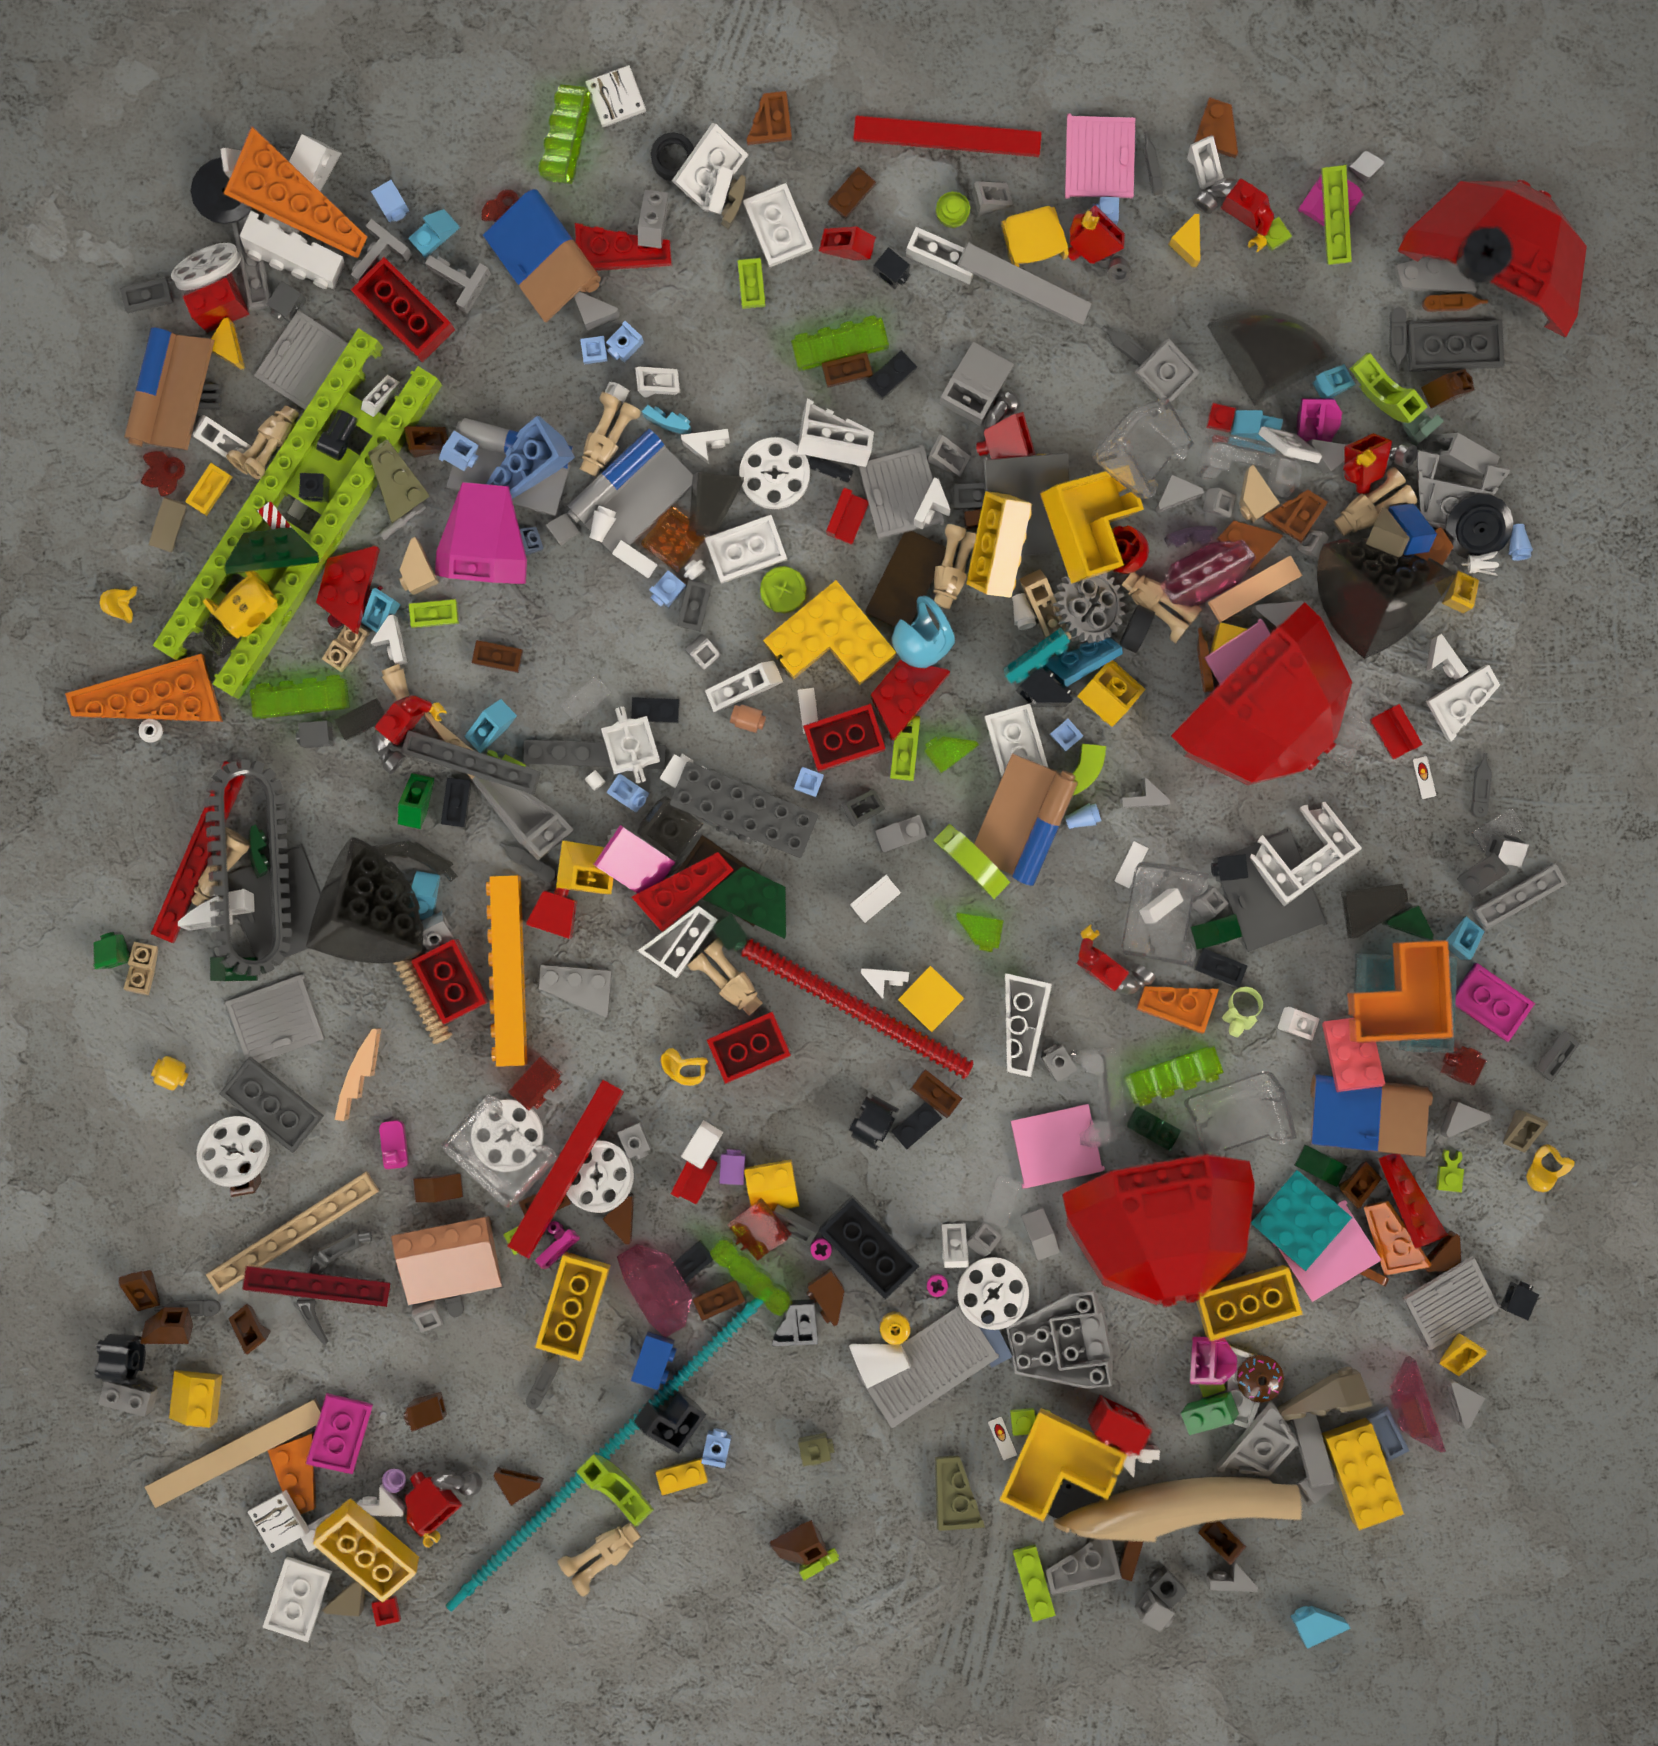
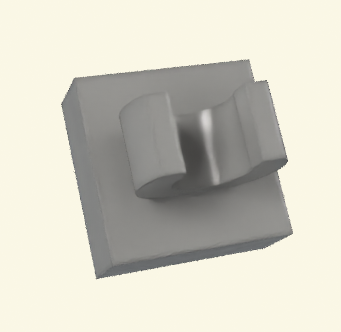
M1310 529L1297 549L1302 554L1322 559L1323 555L1320 554V551L1323 547H1330L1327 542L1329 536L1322 531Z

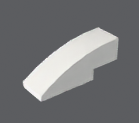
M245 889L228 892L230 925L233 924L232 915L255 912L253 893ZM219 896L202 903L178 921V926L188 931L218 927L211 926V917L220 916L219 911H210V902L219 901Z

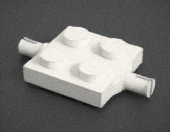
M618 707L615 709L619 722L612 726L601 728L614 774L633 771L636 783H641L639 774L642 782L646 781L642 768L660 762L647 716L638 719H628L625 707H620L622 716Z

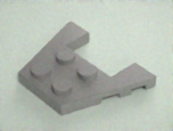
M1418 449L1419 511L1432 527H1442V529H1445L1447 517L1454 506L1464 498L1476 494H1491L1494 496L1499 489V485L1508 476L1510 470L1487 464L1480 488L1435 479L1433 477L1440 457L1439 453Z

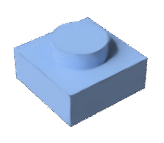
M604 336L580 339L584 364L608 361Z
M1069 719L1065 720L1050 733V736L1064 752L1083 737Z
M802 767L794 790L816 797L824 775Z

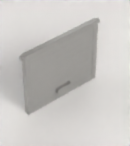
M298 310L254 377L305 410L348 343Z
M919 445V448L869 460L866 467L859 466L878 539L920 529L914 526V518L933 481L924 446ZM932 509L935 511L930 524L925 523L924 527L939 523L944 525L942 513Z
M304 974L224 1002V1006L228 1008L246 1060L251 1056L259 1063L325 1039L304 982Z
M1473 1256L1403 1297L1427 1343V1350L1434 1349L1501 1307L1496 1302Z

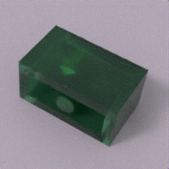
M733 914L728 915L712 927L728 951L734 949L737 952L747 944L746 939L749 936Z

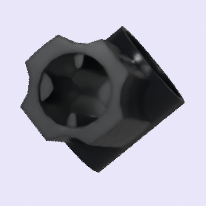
M339 409L328 431H325L319 438L316 449L340 461L347 450V441L358 419Z

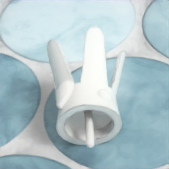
M1498 551L1479 556L1468 555V563H1462V566H1468L1469 574L1480 572L1497 576L1496 573L1488 571H1494L1495 568L1499 567V563L1483 560L1495 557Z

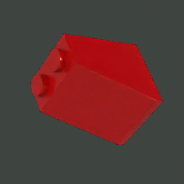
M232 272L205 287L187 290L183 295L192 319L206 333L216 330L223 318L228 317L234 322L250 315Z

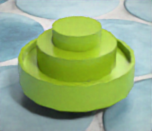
M959 192L945 193L939 198L936 205L937 219L946 227H960L969 218V201Z

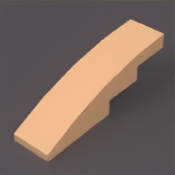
M1290 555L1209 601L1208 604L1220 623L1303 575Z
M381 1028L372 1029L359 1048L344 1081L335 1120L345 1121L349 1119L352 1098H361L365 1076L375 1075Z

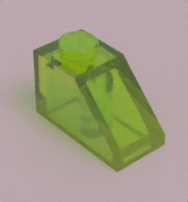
M944 736L938 740L937 737H934L925 744L927 749L923 753L941 775L977 748L979 744L973 740Z
M955 913L956 920L973 944L979 945V950L993 952V948L999 949L1004 920Z

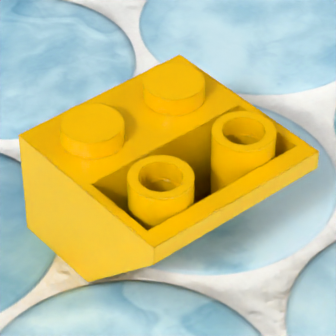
M562 841L556 888L611 895L613 877L593 865L605 847Z

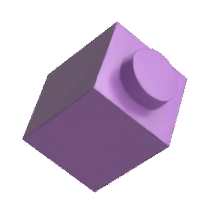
M727 1149V1153L721 1154L720 1184H744L746 1154H741V1150Z

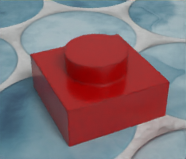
M1212 403L1206 428L1229 433L1236 408Z
M396 1596L388 1597L383 1603L380 1600L372 1601L371 1605L376 1627L400 1622L401 1615Z

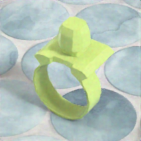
M1246 986L1240 987L1230 996L1228 1001L1229 1010L1222 1017L1224 1021L1230 1023V1035L1239 1037L1244 1029H1251L1257 1022L1256 1017L1263 1009V1000L1255 989ZM1242 991L1253 995L1259 1006L1258 1013L1249 1017L1240 1015L1234 1007L1233 995Z

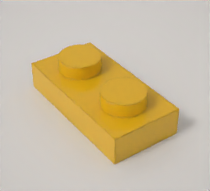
M210 463L185 502L207 516L233 477Z
M702 1457L656 1470L655 1473L661 1494L666 1495L707 1483L708 1478L704 1464H701Z

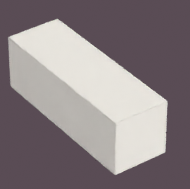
M714 165L702 209L716 214L722 213L733 170Z
M386 375L363 399L361 410L374 417L398 392L400 382Z
M1178 888L1167 889L1139 912L1145 924L1156 923L1184 900Z

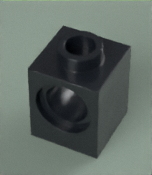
M889 247L873 266V272L894 289L899 284L903 286L911 275L909 273L910 264Z
M300 473L299 497L305 502L329 503L330 479L323 473Z
M1246 854L1214 858V863H1211L1212 877H1216V882L1248 878Z
M1520 1281L1519 1284L1510 1282L1500 1308L1529 1321L1539 1294L1533 1292L1534 1287Z

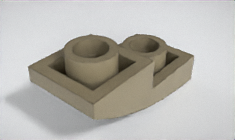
M743 175L740 176L738 181L734 178L730 183L727 200L732 205L728 203L721 213L723 216L721 224L728 230L738 214L743 199L746 177Z
M167 497L163 498L149 545L171 553L174 551L179 529L184 521L187 504Z

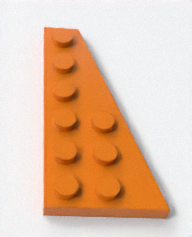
M251 127L224 194L358 258L367 236L258 131Z
M203 654L65 693L71 716L223 722Z

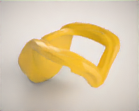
M137 586L131 587L130 590L110 589L103 592L100 596L102 611L112 617L131 623L133 613L128 605L130 599L137 594Z
M674 1048L667 1049L660 1058L664 1072L671 1079L687 1086L697 1085L702 1082L705 1076V1065L709 1061L704 1057L683 1060L679 1052ZM686 1065H700V1076L684 1077L680 1074V1069Z
M1545 1144L1534 1155L1533 1162L1527 1171V1182L1534 1191L1547 1192L1553 1188L1559 1177L1571 1171L1575 1162L1567 1157L1562 1158L1556 1148ZM1551 1152L1556 1161L1563 1166L1558 1171H1549L1542 1166V1158Z

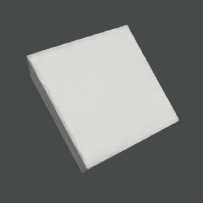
M609 382L605 393L616 397L623 404L629 390L618 383Z

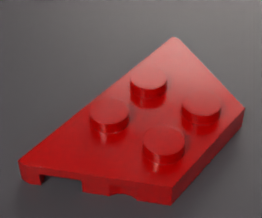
M378 546L331 557L326 562L316 603L354 634L359 632L380 552Z
M899 660L871 693L870 697L873 704L878 709L879 716L882 722L885 723L890 733L889 736L893 741L896 740L950 675L948 669L934 666L917 668Z

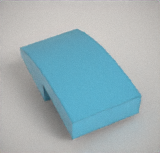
M649 405L642 411L643 416L647 420L663 429L679 434H690L692 432L689 425L690 421L681 413L677 416L671 412L667 418H664L666 414L657 406L652 408Z

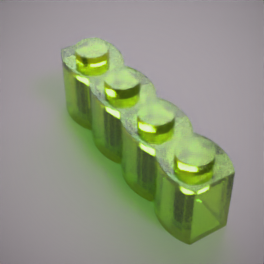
M560 84L554 94L555 108L549 116L550 130L544 139L545 153L539 161L538 170L540 176L546 181L572 184L576 174L577 160L581 152L582 138L587 126V116L592 104V93L586 87Z
M876 315L863 318L861 323L854 324L853 321L844 322L837 329L824 327L817 330V333L814 335L800 333L794 336L795 339L791 340L798 372L819 367L824 362L864 352L872 354L889 349L882 317L877 318Z
M329 675L323 681H317V678L302 679L303 683L294 684L293 681H281L279 686L270 687L269 683L257 684L256 689H250L252 716L255 719H267L350 708L347 680L344 678L340 679V675Z
M1210 1045L1123 1076L1132 1103H1138L1139 1107L1152 1103V1098L1160 1095L1162 1099L1175 1095L1174 1091L1183 1088L1184 1091L1196 1088V1083L1205 1080L1206 1083L1220 1079L1219 1075L1224 1072L1215 1046Z
M722 1236L711 1248L710 1254L713 1260L720 1266L728 1268L730 1275L736 1281L745 1284L748 1291L754 1297L763 1300L767 1309L773 1314L782 1316L790 1307L793 1300L790 1292L782 1285L776 1284L773 1277L766 1270L758 1268L752 1257L744 1252H740L733 1240Z

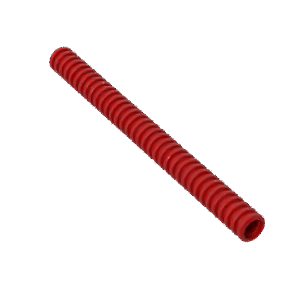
M751 938L746 943L741 953L743 958L746 956L749 961L754 960V964L757 965L759 963L761 968L766 967L768 968L767 971L770 972L772 970L774 975H781V979L786 978L787 982L792 981L794 986H800L799 989L802 990L804 988L807 993H813L812 996H819V1000H826V1004L831 1003L832 1007H839V1011L844 1010L846 1015L849 1013L852 1015V1018L857 1017L859 1022L861 1020L864 1021V1025H871L870 1028H876L879 1033L881 1031L884 1032L883 1035H889L892 1040L895 1038L897 1043L902 1042L903 1046H909L911 1051L914 1049L917 1054L922 1053V1057H929V1061L934 1060L936 1061L935 1064H942V1068H949L948 1071H954L957 1076L960 1074L962 1079L967 1078L974 1065L973 1060L968 1061L966 1056L961 1057L960 1053L955 1054L954 1050H948L946 1045L943 1047L940 1042L935 1043V1039H928V1035L923 1036L920 1031L917 1033L915 1028H908L909 1025H903L900 1020L897 1022L895 1017L890 1018L888 1013L885 1015L882 1010H876L877 1007H870V1003H863V999L858 1000L857 996H850V992L845 993L843 988L840 990L837 988V985L832 986L830 981L827 983L824 981L825 978L822 977L820 979L817 974L815 976L811 974L812 971H805V967L800 968L797 963L794 965L792 960H785V956L780 957L778 952L775 954L772 949L767 950V946H760L759 942H753L754 939Z

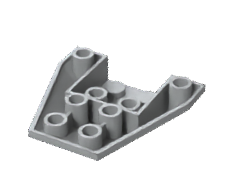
M1095 1291L1069 1294L1006 1327L1015 1374L1087 1389L1113 1385V1355L1104 1309Z

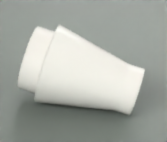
M598 506L597 511L594 510L589 537L603 542L604 537L616 520L614 518L616 512Z
M1021 593L1013 596L1014 625L1018 627V630H1026L1036 626L1035 620L1037 617L1027 600L1026 594Z

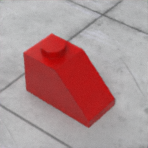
M857 226L824 229L819 252L854 261L870 260L876 237Z

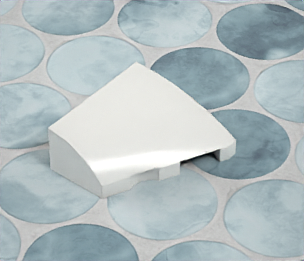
M852 1343L849 1345L867 1388L912 1366L901 1344Z

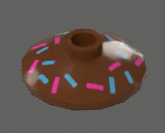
M1255 1355L1242 1362L1237 1371L1236 1380L1238 1389L1244 1397L1253 1402L1263 1403L1271 1401L1279 1395L1283 1388L1284 1375L1277 1361L1269 1356ZM1264 1376L1266 1378V1382L1264 1384H1258V1379Z

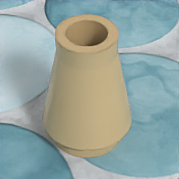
M399 664L382 670V679L392 691L396 700L410 695L404 669H401Z

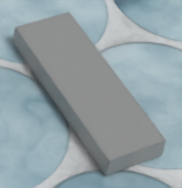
M1306 1413V1416L1303 1418L1292 1419L1310 1488L1334 1484L1335 1480L1317 1416Z

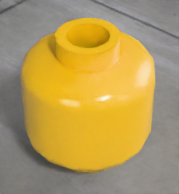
M165 1056L162 1060L158 1058L150 1076H153V1082L156 1085L168 1090H175L178 1085L183 1087L189 1073L185 1072L186 1065L184 1062L170 1056Z
M893 1311L887 1313L881 1319L879 1326L881 1337L889 1344H902L910 1335L909 1320L900 1312Z

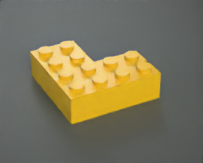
M1129 465L1059 484L1040 493L1071 584L1124 566L1110 522L1129 517L1144 510L1137 489L1121 497L1119 496L1120 492L1136 485Z
M837 580L763 640L765 646L777 660L782 655L783 658L780 659V664L793 679L830 650L859 686L893 659L897 653Z
M1041 1408L1000 1497V1501L1044 1522L1063 1478L1108 1499L1117 1480V1475H1119L1128 1455L1118 1450L1119 1447L1115 1444L1105 1445L1096 1439L1097 1436L1092 1432Z

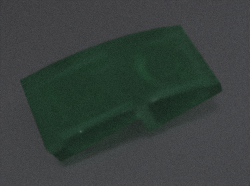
M1139 1106L1135 1107L1126 1124V1127L1169 1151H1171L1182 1131Z

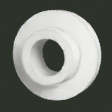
M695 559L692 560L684 568L686 570L684 576L686 578L689 577L692 581L696 579L706 569L702 565L703 561L701 559L697 562Z
M147 719L140 724L139 735L142 740L153 743L162 737L163 727L157 720ZM152 726L154 731L151 735H148L147 728Z

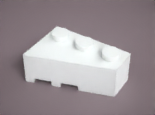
M807 398L802 416L797 453L866 467L872 451L874 432L848 418L845 421L833 415L834 411L828 408L825 411L813 405L814 401Z
M697 906L638 951L678 978L719 919L702 907Z

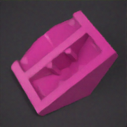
M1302 398L1297 415V435L1306 442L1312 439L1332 442L1334 435L1341 426L1342 411L1335 399Z
M1193 1337L1190 1383L1223 1385L1237 1371V1356L1224 1337L1212 1341L1207 1337Z

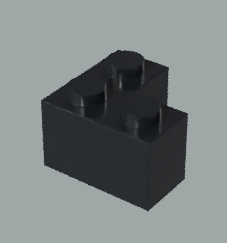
M678 1392L665 1411L647 1402L633 1422L644 1435L679 1454L707 1414L695 1401Z

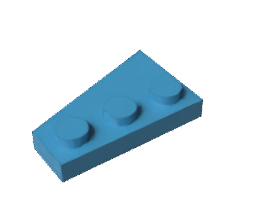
M1109 637L1100 642L1083 643L1079 649L1069 652L1065 650L1059 655L1048 658L1049 662L1042 666V668L1047 667L1055 675V679L1059 683L1069 686L1122 655L1123 651L1122 647Z

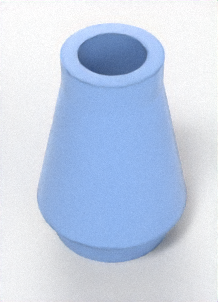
M1524 524L1513 525L1510 537L1509 555L1515 561L1528 559L1531 557L1533 548L1527 536Z
M1088 803L1065 816L1069 829L1097 825V822L1102 821L1096 803L1092 805Z

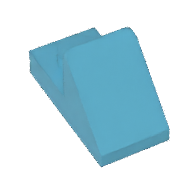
M444 209L424 216L425 224L408 238L424 258L430 255L460 228Z
M1345 365L1320 373L1313 382L1320 398H1333L1356 385Z
M1262 410L1236 411L1231 435L1267 442L1258 434L1261 427L1265 426L1281 430L1283 419L1265 416Z
M416 871L409 894H412L408 918L424 920L434 915L440 881L439 874Z

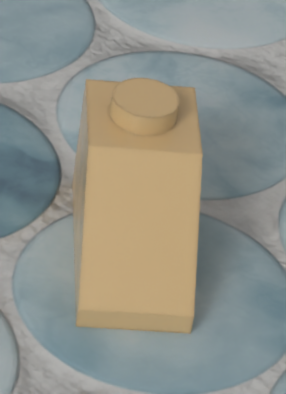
M1252 465L1245 472L1239 505L1241 506L1240 512L1246 520L1250 519L1254 523L1276 508L1280 503L1258 470Z
M416 537L412 538L400 568L402 577L399 580L405 591L409 590L415 595L439 582L420 541Z

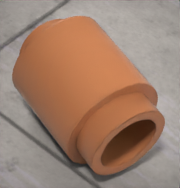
M743 704L741 706L735 705L730 723L735 724L737 728L757 733L758 729H763L766 716L762 715L763 710Z

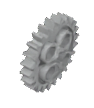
M1068 573L1067 576L1061 578L1063 583L1056 586L1061 592L1054 594V597L1059 599V602L1054 603L1053 606L1059 607V611L1055 613V616L1062 617L1059 625L1064 623L1067 625L1064 632L1072 630L1071 638L1079 636L1080 642L1086 640L1088 643L1100 642L1111 637V633L1118 631L1116 626L1123 623L1118 617L1125 615L1120 610V607L1126 604L1119 600L1124 594L1117 593L1120 585L1113 586L1114 577L1107 579V573L1073 584L1070 582Z

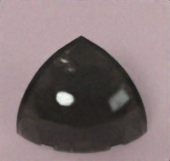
M1245 310L1220 317L1207 325L1254 406L1334 361L1338 356L1330 343L1313 327L1281 312Z
M1361 538L1360 542H1350L1348 539H1342L1323 544L1317 566V583L1322 606L1331 625L1357 654L1366 659L1389 648L1412 631L1440 600L1454 574L1431 558L1425 560L1415 554L1405 555L1404 553L1402 556L1397 557L1367 545L1368 539Z
M352 836L339 853L325 882L313 916L306 947L338 958L364 963L401 962L421 953L424 928L419 915L420 906L411 885L392 861L388 862L378 853L379 850Z

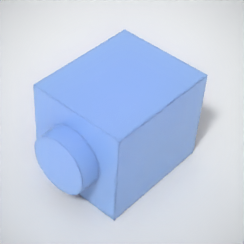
M392 180L371 191L389 223L393 220H401L409 212Z

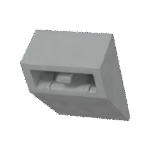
M973 342L945 388L939 404L981 426L1014 364Z

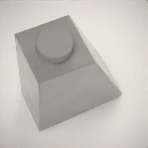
M1460 433L1428 435L1423 448L1425 451L1439 453V465L1475 479H1483L1487 464L1497 466L1500 456Z

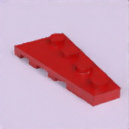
M575 223L576 244L596 271L672 266L670 240L663 239L661 248L638 245V235Z
M718 852L641 891L631 898L660 931L664 932L734 869Z
M1392 1153L1379 1158L1378 1160L1414 1248L1425 1246L1448 1236L1401 1154Z

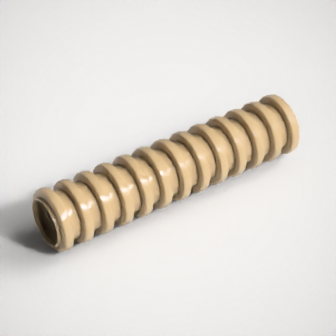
M406 953L394 959L392 963L397 966L396 971L400 972L399 977L403 978L404 981L402 983L403 985L406 984V991L410 992L409 997L413 998L414 1001L412 1003L413 1005L416 1004L417 1008L415 1009L420 1012L419 1017L423 1018L424 1021L422 1023L426 1024L427 1027L425 1029L430 1032L429 1037L433 1038L432 1043H441L449 1039L452 1033L448 1032V1026L443 1025L412 963V953Z

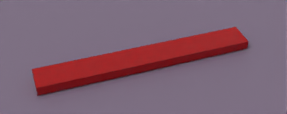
M855 115L853 141L1039 157L1042 132Z
M224 760L222 767L230 762ZM243 775L232 778L225 787V823L245 779ZM204 807L151 931V935L170 943H175L181 929L178 926V921L187 914L192 898L196 894L194 888L198 887V880L207 868L208 858L213 854V852H207V843L216 841V837H207L206 828L215 826V822H206V813L214 811V807Z
M602 1080L507 1247L528 1259L530 1258L624 1094L623 1090Z

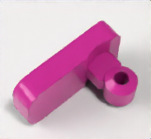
M400 1120L386 1121L379 1127L383 1166L385 1169L404 1168L409 1163L404 1124Z
M552 1221L549 1223L548 1231L554 1234L557 1241L551 1244L535 1260L541 1269H547L553 1265L580 1239L575 1230L568 1229L566 1231L560 1222Z

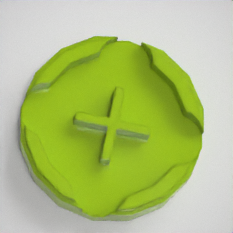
M786 566L775 567L768 571L761 581L760 593L762 601L767 608L774 612L782 614L793 612L802 605L806 597L807 588L805 580L800 572Z

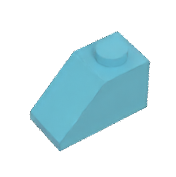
M500 699L481 713L464 737L478 752L482 753L508 729L517 715Z
M1314 1606L1300 1607L1295 1611V1614L1291 1615L1300 1638L1307 1649L1351 1629L1343 1617Z

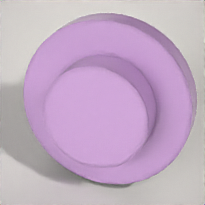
M390 1469L382 1477L383 1487L390 1493L400 1492L406 1483V1477L399 1469Z

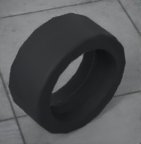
M675 132L665 133L658 137L652 145L650 153L652 165L657 175L668 181L673 180L680 168L669 170L663 167L659 158L661 150L667 145L677 144L685 149L687 158L694 150V146L687 137Z
M1138 605L1128 622L1119 645L1137 653L1151 626L1155 612Z

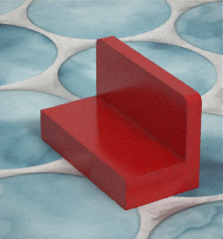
M844 487L827 527L826 535L852 545L869 505L868 500L853 495L852 490Z
M1400 704L1370 719L1393 760L1423 745Z
M708 1157L702 1169L687 1161L670 1194L697 1204L718 1164L717 1161Z

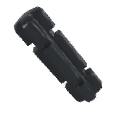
M810 456L808 460L809 467L812 470L816 471V469H819L820 473L836 479L840 477V480L849 483L851 480L852 469L847 467L843 469L841 465L826 459L822 461L819 457Z

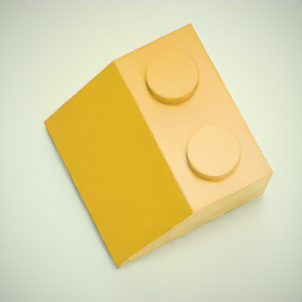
M1112 660L1100 669L1077 697L1099 715L1104 722L1113 727L1146 689Z
M792 1159L745 1167L747 1190L753 1214L774 1211L777 1205L787 1209L799 1207Z
M174 1370L169 1418L186 1426L206 1428L213 1426L218 1419L222 1375Z

